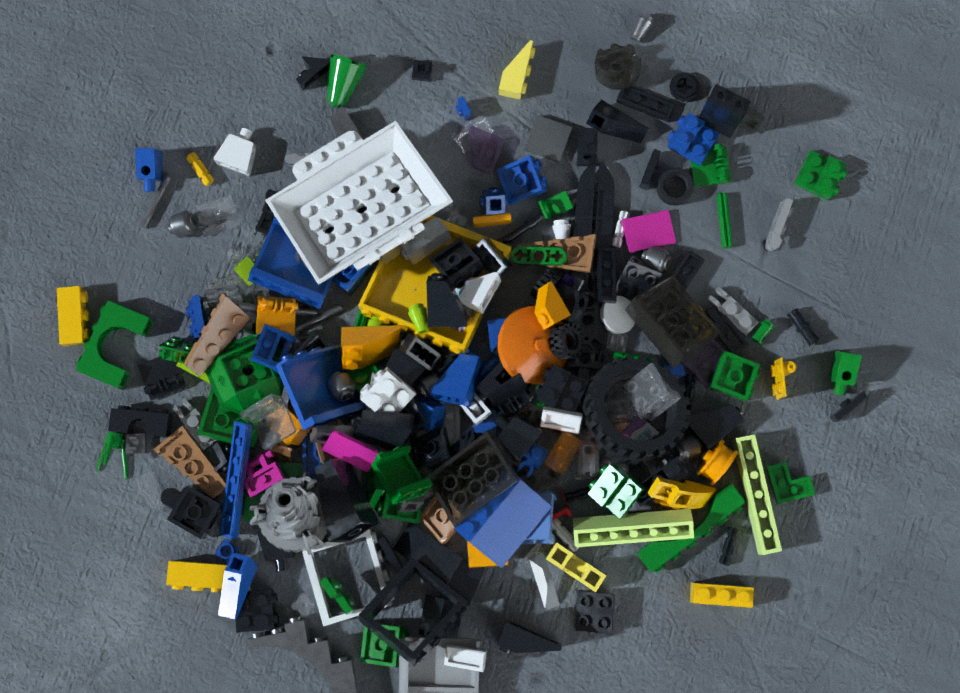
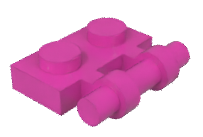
M271 449L267 452L259 453L258 457L251 461L248 460L246 472L248 477L245 480V488L250 498L272 487L274 483L285 479L278 462L269 463V459L274 457ZM261 464L263 468L255 472L254 467Z

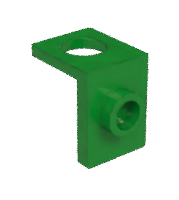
M563 191L547 200L538 201L545 219L556 217L574 208L567 191Z

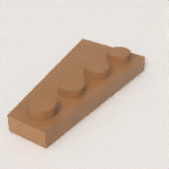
M223 293L219 298V304L210 314L211 318L207 326L204 325L201 337L198 342L194 343L184 362V365L199 377L250 319L244 311Z

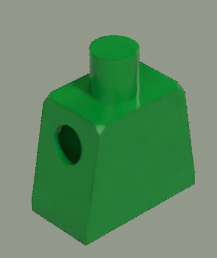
M834 351L830 381L836 382L833 394L845 396L847 385H855L862 356Z

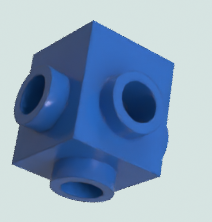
M488 187L487 190H482V196L479 197L480 208L484 209L486 215L505 213V206H507V195L498 187Z

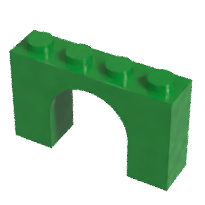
M107 300V303L100 310L101 316L99 320L93 325L91 338L84 345L85 351L77 360L76 371L123 390L131 372L116 367L105 359L102 351L103 342L111 332L119 329L129 330L147 338L154 320Z

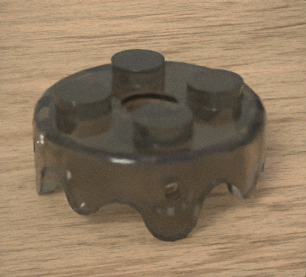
M614 43L606 50L600 48L594 63L596 79L603 86L614 90H622L632 86L638 80L641 73V58H638L634 46L631 44L620 46ZM615 66H619L622 68V70L614 71L612 68Z

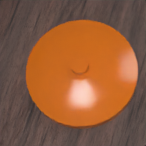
M535 306L523 307L511 313L502 324L498 335V354L503 367L512 377L521 373L527 384L545 383L546 379L543 376L548 367L552 368L553 364L563 369L567 359H558L557 356H554L552 354L554 350H550L552 344H549V341H551L549 334H553L551 329H554L556 325L563 324V322L560 321L544 330L534 313ZM565 337L566 345H568L567 337Z

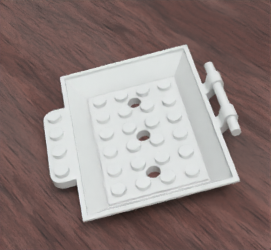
M396 121L365 140L356 131H348L294 164L292 171L297 179L296 182L265 200L318 285L352 264L357 271L368 264L372 265L373 262L380 260V257L390 250L414 239L416 234L425 230L423 224L420 223L421 221L453 202ZM394 187L400 188L396 193L390 192ZM361 207H367L364 213H358ZM334 227L331 233H325L327 228Z

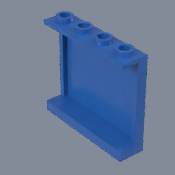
M274 216L256 262L249 273L248 281L321 309L333 276L318 285L309 269H306L303 261L297 262L295 258L296 249Z
M332 343L323 349L321 346L316 347L310 352L304 350L297 353L296 356L288 354L281 358L282 361L275 365L303 430L349 417L366 410V404L363 401H359L356 392H354V396L351 399L342 402L334 399L328 388L327 383L331 379L332 374L336 372L347 373L346 369H342L341 357L338 353V350L341 349V344L335 345V343Z

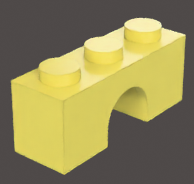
M555 542L545 558L594 592L598 590L606 577L605 574L557 542Z

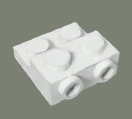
M386 367L375 374V380L370 385L366 384L361 389L360 400L374 412L399 413L416 395V392Z

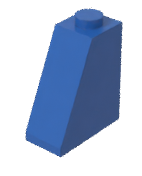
M472 353L468 355L460 354L430 388L429 393L435 401L470 407L484 366L479 356Z

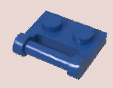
M264 324L250 360L269 367L278 373L275 365L282 361V357L289 354L291 346L295 344L296 337ZM281 339L285 343L276 362L272 358Z

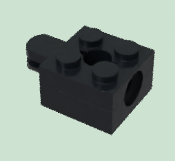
M190 485L186 486L183 493L175 488H167L161 494V502L172 509L167 520L199 539L207 537L223 509V503Z

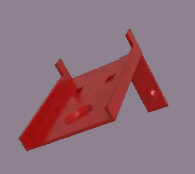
M568 505L566 509L553 514V519L565 514L567 517H570L571 513Z

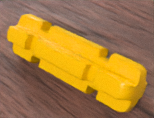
M195 152L188 154L186 159L189 164H192V168L199 178H202L203 184L205 186L211 185L214 179L211 174H208L209 171L202 161L198 160L197 154Z

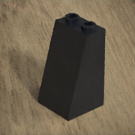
M716 84L699 118L705 121L704 125L731 138L751 101Z
M331 458L322 461L321 466L316 468L315 472L329 542L349 543L380 522L351 464Z

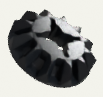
M678 73L670 82V93L675 97V100L682 102L691 101L699 92V82L690 73ZM684 81L686 87L690 88L686 90L685 94H683L682 89L679 88L682 86Z

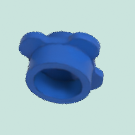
M228 539L223 540L222 545L216 550V555L223 558L226 563H228L232 553H239V547L232 545Z

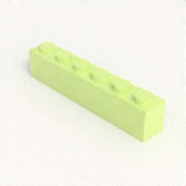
M754 434L735 438L732 440L734 450L738 451L736 460L758 555L780 552L782 548L756 436Z
M691 509L630 513L621 519L616 515L573 518L575 547L694 538Z

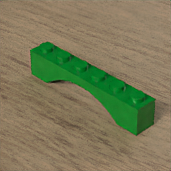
M732 483L725 485L712 497L706 515L694 528V538L663 542L651 541L636 552L637 556L649 572H660L666 567L664 563L668 560L674 561L681 556V550L685 547L687 550L697 543L695 541L700 536L704 538L712 532L711 528L716 524L720 526L728 520L727 516L733 513L735 515L741 511L745 500Z

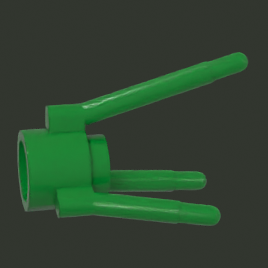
M107 432V438H105L97 463V472L100 470L104 457V465L108 464L111 449L119 450V446H121L124 478L128 479L126 440L122 439L123 434Z

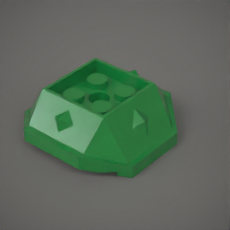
M249 335L228 344L205 370L220 406L246 418L277 406L281 401L284 389L279 373L250 360L259 339L258 335ZM279 344L272 358L276 362L281 353ZM248 369H252L254 371L251 375L244 374V372Z

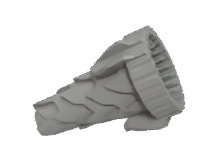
M308 471L304 472L302 478L290 477L289 479L285 478L280 482L274 483L262 495L258 506H250L249 510L254 511L255 515L251 519L250 525H259L264 537L276 548L283 549L286 552L293 551L294 553L307 550L308 555L312 554V547L320 544L322 547L325 545L322 540L327 535L317 478L311 479ZM290 496L291 501L288 505H280L281 497Z

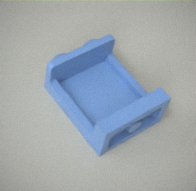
M541 490L537 494L552 507L522 544H555V536L552 534L553 504L557 502V497L551 491Z

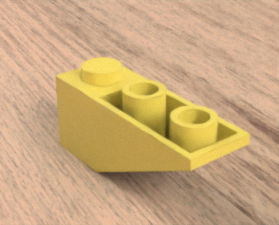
M532 40L526 44L504 69L499 86V95L521 100V95L526 93L528 83H525V78L530 76L532 65H529V61L534 59L536 49L533 48Z

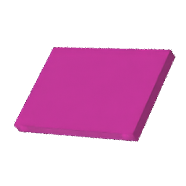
M669 210L621 220L629 253L649 249L653 245L658 247L676 243Z
M336 429L332 431L322 448L323 451L366 472L371 468L376 455L381 452Z

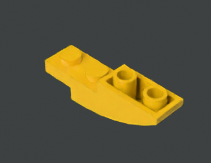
M657 477L648 494L652 498L667 501L673 507L698 509L709 504L717 489L687 480L684 483Z

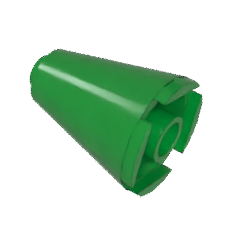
M331 54L327 101L330 102V106L340 109L341 106L347 104L366 71L367 65L360 62L356 64L350 58Z

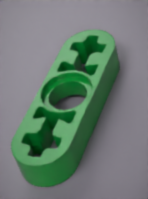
M516 247L511 253V258L518 265L562 266L567 261V254L558 247ZM520 251H522L524 255H529V251H531V261H529L528 257H522L519 261L516 255L520 254ZM542 251L544 259L539 262L535 261V253ZM548 251H550L549 254L551 256H556L557 252H559L563 258H559L557 262L555 258H549Z

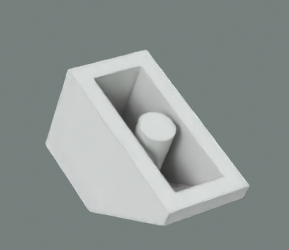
M493 272L469 280L466 286H463L459 292V299L462 304L483 314L501 283L498 273Z
M476 393L470 407L460 405L476 425L492 414Z

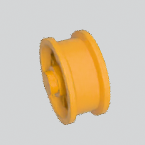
M720 440L712 450L709 449L702 458L704 461L696 472L697 475L702 474L709 479V484L714 485L724 475L738 454L736 449L732 451L724 445V440Z

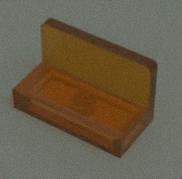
M563 431L544 465L563 475L582 441L572 434Z

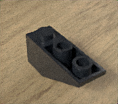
M602 99L594 107L586 122L589 126L598 128V131L637 143L643 141L649 130L647 126Z
M676 457L640 483L645 489L636 501L642 507L656 499L650 497L648 491L657 477L684 483L685 480H689L692 476L680 459Z

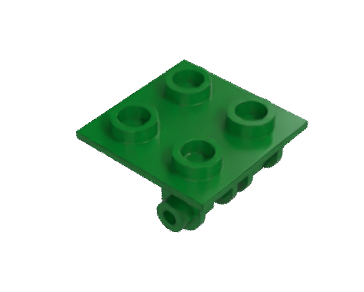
M715 144V147H712L701 166L690 161L694 187L732 182L726 146Z
M172 337L158 346L163 348L160 349L159 356L164 360L177 362L179 357V363L183 362L184 364L194 343L198 341L186 342L183 341V338Z

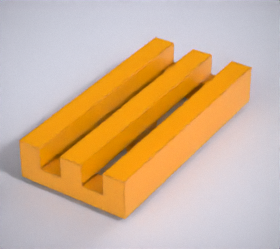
M511 213L476 216L473 218L474 228L511 224Z

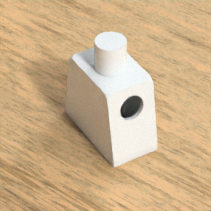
M242 128L239 137L229 134L214 156V161L218 165L250 176L256 154L255 144L249 141L253 132Z

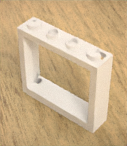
M369 529L354 540L366 537L382 590L387 585V581L390 580L387 570L382 568L381 563L384 562L381 550L377 551L376 543H378L376 533ZM325 542L323 547L320 544L311 548L312 554L308 555L307 550L302 551L323 626L359 616L364 609H357L348 615L344 613L331 617L323 586L319 582L321 578L313 553L343 544L340 542ZM393 597L385 607L393 605L392 601L395 598Z

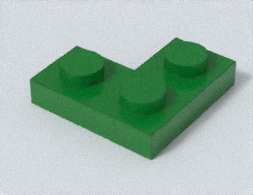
M786 462L766 466L776 504L816 495L811 477L806 476L791 480Z
M371 467L365 473L367 483L365 494L372 508L376 509L378 500L384 494L385 489Z
M325 577L319 581L329 597L336 599L346 615L356 610L354 607L355 601L349 594H345L343 591L344 585L338 578Z

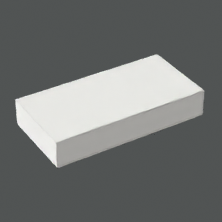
M544 406L540 427L579 434L583 413Z
M447 644L444 665L483 672L485 670L487 651Z

